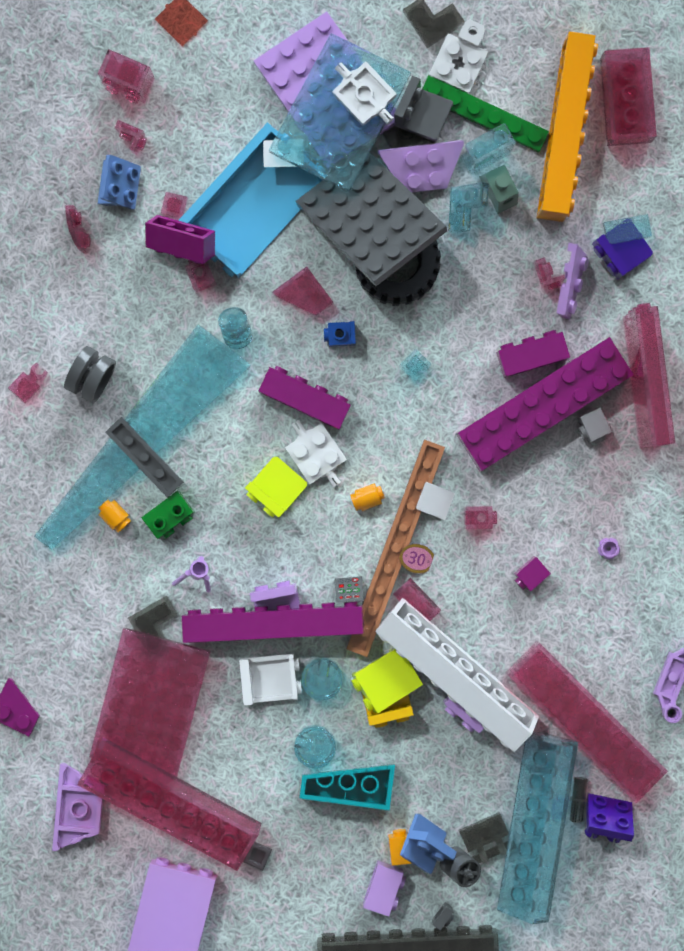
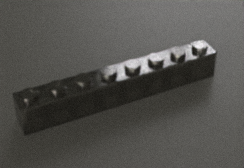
M480 925L479 929H470L469 926H458L456 930H447L446 927H443L441 931L434 928V931L426 932L423 928H414L411 932L402 933L400 929H393L387 934H380V931L371 930L366 932L367 935H358L357 932L351 931L345 932L344 936H335V933H323L322 937H317L318 951H499L498 932L491 925Z

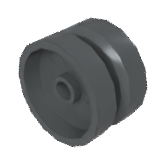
M89 346L84 347L74 360L66 376L64 389L74 394L82 390V398L94 404L107 386L114 372L116 361L106 355L99 358L98 351Z

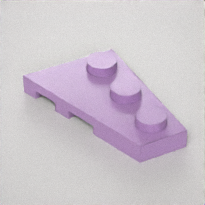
M573 243L568 244L567 251H571V258L568 263H565L564 267L567 281L561 286L557 314L561 318L569 320L571 314H574L576 311L577 301L575 300L577 292L581 291L583 285L581 277L583 271H586L588 267L587 255L578 244Z

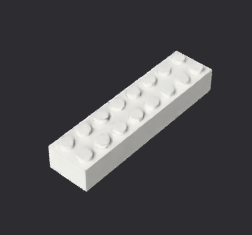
M402 598L376 629L375 632L378 633L380 639L393 646L401 657L408 659L418 672L424 673L430 679L434 686L446 692L451 701L461 705L470 717L477 719L487 732L493 733L499 738L504 747L510 748L515 752L532 735L539 715Z

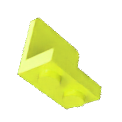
M273 457L255 479L249 482L245 489L248 491L246 495L253 502L257 503L259 500L265 505L263 510L272 518L275 515L280 518L307 487V482L280 458Z

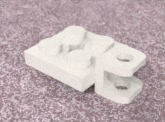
M469 19L464 23L458 37L448 33L429 76L469 94L488 54V51L479 48L484 36V26ZM474 30L477 34L470 35L469 31ZM458 58H462V63L465 64V66L459 67L458 70H456L454 68L455 64L452 62L454 59L458 60Z

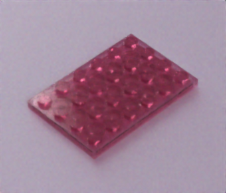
M124 627L89 757L176 781L211 651Z

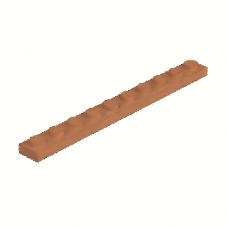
M425 439L422 443L363 602L364 633L351 634L346 648L349 651L368 657L376 635L375 631L379 627L402 565L399 558L400 552L410 544L421 511L416 509L424 484L426 482L432 484L445 447Z

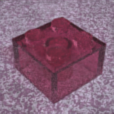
M108 49L98 71L101 83L106 86L105 90L115 95L120 92L126 95L125 98L136 104L139 101L145 103L155 81L149 66Z

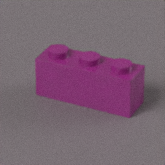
M156 215L145 222V247L153 249L158 253L171 254L175 258H185L196 264H204L215 256V231Z
M556 330L543 333V338L536 340L534 336L522 339V344L514 346L513 342L500 346L501 350L496 352L503 378L570 358L563 332L556 333Z

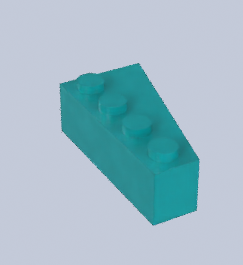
M395 764L302 774L299 798L390 811Z

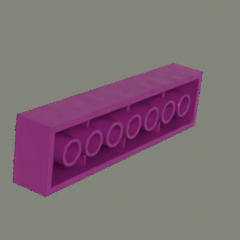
M609 337L461 430L456 435L479 472L483 471L634 374Z

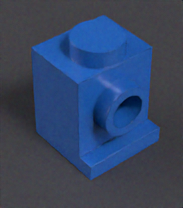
M355 321L328 323V328H324V342H329V347L356 346ZM337 330H342L344 332V335L342 337H337L335 335V332Z

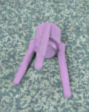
M198 557L191 564L189 570L173 581L172 585L176 586L191 576L195 580L203 579L206 591L210 592V577L207 575L208 565L204 562V557Z

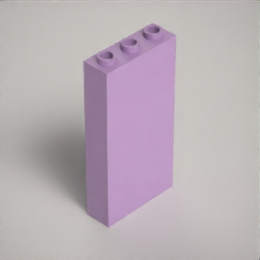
M157 857L156 860L152 859L149 864L128 951H198L217 875H214L212 870L200 868V871L191 869V865L186 863L170 864V860L162 857Z

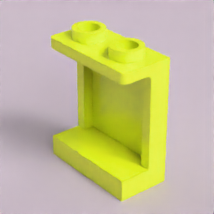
M395 648L390 649L385 655L351 674L353 677L351 682L357 692L361 691L365 697L363 699L364 705L368 711L373 710L374 713L383 711L423 685L409 660L401 657Z

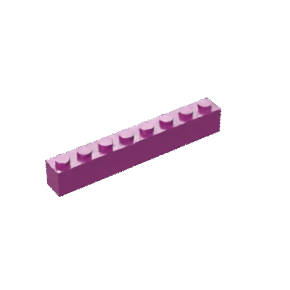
M357 601L344 602V606H335V602L321 603L322 607H313L311 603L299 604V608L290 609V605H277V609L268 610V606H255L253 611H246L245 607H234L232 612H223V608L210 609V613H201V609L188 610V614L181 616L183 643L363 634V605H358Z

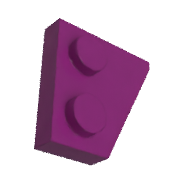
M9 677L0 693V723L29 737L40 715L31 706L26 696L22 694L15 681Z

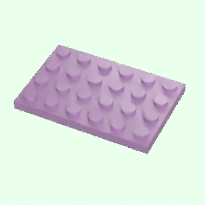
M325 12L255 59L254 64L329 170L395 126V119L387 125L378 115L362 126L332 94V91L343 80V77L335 70L336 66H339V63H343L351 72L358 69L363 62L328 12ZM390 102L386 110L394 117L396 109Z

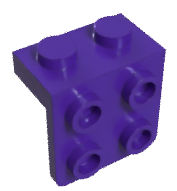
M629 219L624 220L592 243L597 256L604 260L607 264V270L617 280L653 254L652 249Z

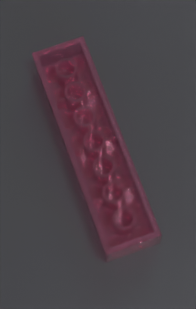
M538 641L505 672L635 803L668 772Z
M104 737L77 784L238 871L257 839L262 824Z

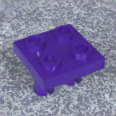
M588 793L586 799L587 828L585 829V835L591 838L593 834L594 839L598 838L599 835L606 836L610 842H613L614 838H616L615 843H619L621 840L632 842L634 837L632 802Z

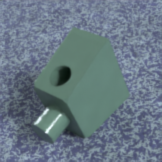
M505 165L479 176L497 214L518 204L519 193Z

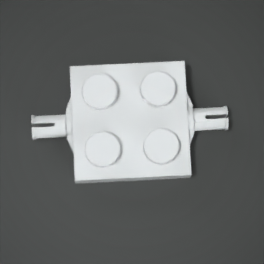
M364 62L358 69L351 72L343 63H339L335 70L343 77V80L332 91L334 97L362 126L378 115L387 125L390 124L394 117L390 115L386 107L396 98L397 94L367 62Z
M297 420L292 426L299 436L294 442L285 447L309 484H312L319 478L327 477L334 488L337 484L341 483L334 471L347 458L323 423H320L313 429L306 430L300 420Z

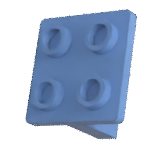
M106 155V160H103L97 204L135 209L141 166L113 155Z
M415 814L400 855L427 874H432L437 860H454L457 852L443 843L446 837L444 830L421 814Z

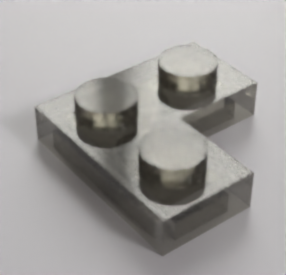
M416 0L403 9V13L427 48L465 23L453 3L435 15L424 0Z
M168 596L128 617L149 656L170 645L159 625L178 615Z

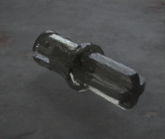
M574 777L572 796H570V800H572L570 821L575 823L583 821L585 802L588 801L586 799L587 778Z

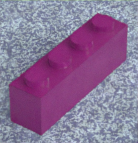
M276 366L275 369L269 367L258 390L259 393L340 430L351 407L347 403L349 399L338 394L333 397L327 394L328 389L317 384L315 388L307 385L308 380L298 375L295 378L287 375L288 371L279 366Z

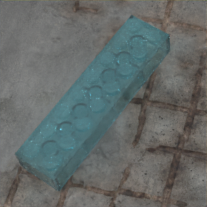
M533 732L524 742L497 911L530 924L547 923L550 919L578 748L577 741L545 732Z

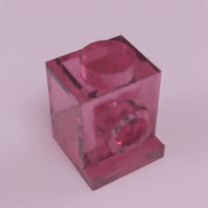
M188 260L189 264L185 268L196 293L216 285L208 262L196 264ZM198 268L203 269L201 276L195 275V271Z
M492 506L464 507V529H493V524H497V511H493ZM480 513L485 515L483 522H479L477 519Z

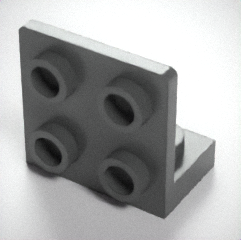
M412 76L395 111V126L432 141H437L451 111L453 101L423 90L421 88V79Z

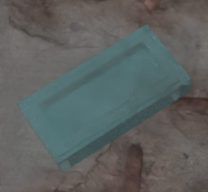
M648 214L603 223L605 237L610 244L652 236Z

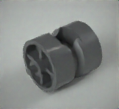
M451 847L457 852L454 860L444 859V861H440L441 870L461 887L466 888L474 885L481 875L480 864L460 847Z

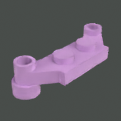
M684 648L674 653H668L653 694L658 697L663 718L670 723H677L682 718V711L676 706L675 702L684 682ZM673 709V714L668 716V711Z

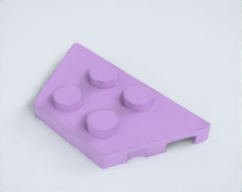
M458 140L378 150V154L384 161L387 169L412 193L445 189L448 187L464 141Z
M61 763L59 769L52 851H57L70 844L80 842L85 838L95 836L100 833L104 787L66 763Z

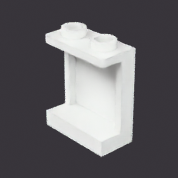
M294 653L241 658L239 660L244 705L287 699L298 700V694H302L301 680H296V672L300 671L299 658H294Z

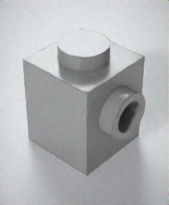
M601 408L577 418L581 426L578 428V431L583 440L587 439L588 442L594 441L597 444L608 439L607 434L612 432Z

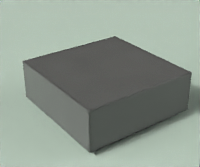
M252 840L243 862L263 871L272 849Z

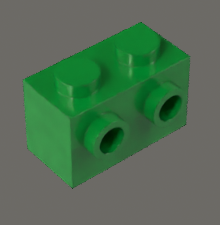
M176 491L141 518L157 539L163 537L165 540L175 533L173 528L181 524L184 526L193 519L191 515L195 511L181 492Z

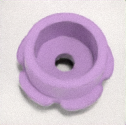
M604 538L599 542L598 553L604 556L605 559H613L614 556L619 554L620 547L616 539Z

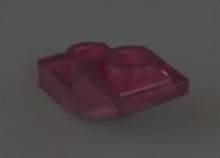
M65 205L70 235L79 251L87 253V247H90L91 239L90 234H87L83 227L78 228V225L82 223L81 212H78L74 205Z

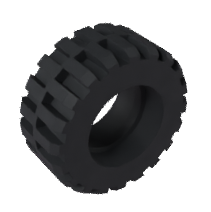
M437 240L417 254L419 260L418 269L410 279L403 282H393L385 279L375 286L355 266L360 285L369 293V296L373 299L377 298L383 304L391 303L392 306H399V304L405 303L407 305L411 304L414 300L421 299L432 288L440 270L441 254L437 247Z

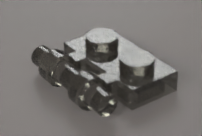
M500 812L459 830L467 851L471 852L477 849L479 854L472 856V858L478 863H487L490 858L499 854L503 856L508 853V850L515 848L512 839L504 843L501 839L509 835V832ZM493 841L496 842L497 846L486 851L484 850V845Z

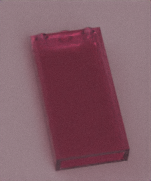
M651 303L638 304L637 307L632 308V310L628 311V314L623 316L628 364L634 374L630 377L638 444L639 449L675 444L658 306L651 307Z

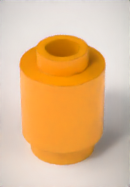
M375 483L357 489L355 493L350 494L356 511H365L381 505L382 499L385 498L381 486L376 487Z
M108 499L98 508L101 511L98 515L112 530L115 529L118 533L131 522L128 518L129 514L116 500L110 502Z

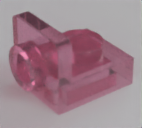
M118 120L115 129L120 133L119 137L129 142L134 139L130 150L133 154L137 155L138 151H142L147 141V138H144L145 133L139 128Z
M545 257L534 262L542 288L548 287L549 290L561 286L560 282L566 279L565 275L551 278L553 269L550 262L546 263Z

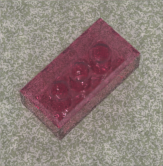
M650 48L604 51L600 58L607 146L652 143L657 134Z

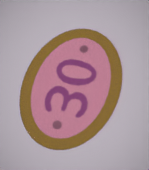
M411 544L402 549L399 558L402 566L408 571L425 573L430 569L434 554L424 545Z

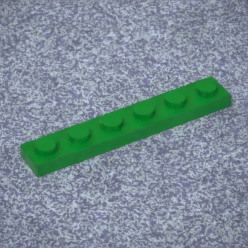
M428 75L423 86V90L453 101L450 112L538 153L549 133L548 130Z

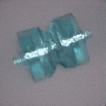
M237 307L224 310L219 315L218 324L225 344L232 349L246 347L252 340V332L245 311Z

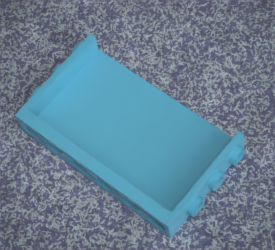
M268 122L178 220L215 231V256L211 260L213 262L219 260L224 265L222 269L230 277L235 275L239 278L301 210L297 206L296 200L322 180L327 179L325 168L319 163L316 165L309 160L310 155L305 150L303 167H264L263 141L281 140L287 144L288 140H292L285 133L281 135Z

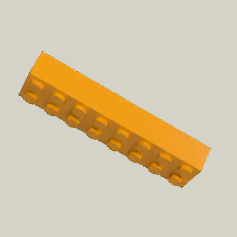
M569 31L562 44L536 216L538 219L563 222L574 209L575 199H571L573 191L576 190L578 177L575 176L577 168L580 167L581 154H578L580 146L583 145L585 132H581L583 124H586L588 110H585V107L590 100L591 88H588L590 79H593L595 66L591 64L598 50V44L595 43L596 35Z

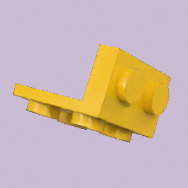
M406 695L379 713H374L373 710L368 711L366 708L369 726L374 725L375 728L388 725V721L396 720L397 723L410 720L409 716H413L409 695Z

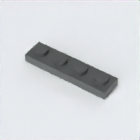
M120 417L105 432L167 498L184 483L123 417Z

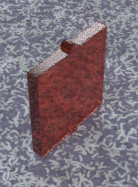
M173 0L170 4H166V8L155 18L181 46L193 35L197 36V31L208 21L188 0Z

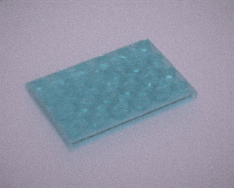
M331 33L271 144L269 153L350 192L385 125V121L378 115L362 126L334 97L332 91L343 80V77L335 70L336 66H339V63H343L351 72L358 69L364 62H367L397 94L396 98L386 107L390 114L407 84L411 72Z

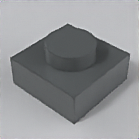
M444 902L432 919L433 926L440 931L443 926L447 927L453 920L454 915L452 914L454 912L452 906Z

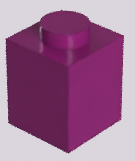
M533 556L514 573L517 577L514 581L522 590L527 588L529 591H532L551 573L537 557Z

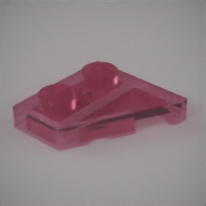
M307 266L273 291L276 297L314 316H317L333 304L332 299Z

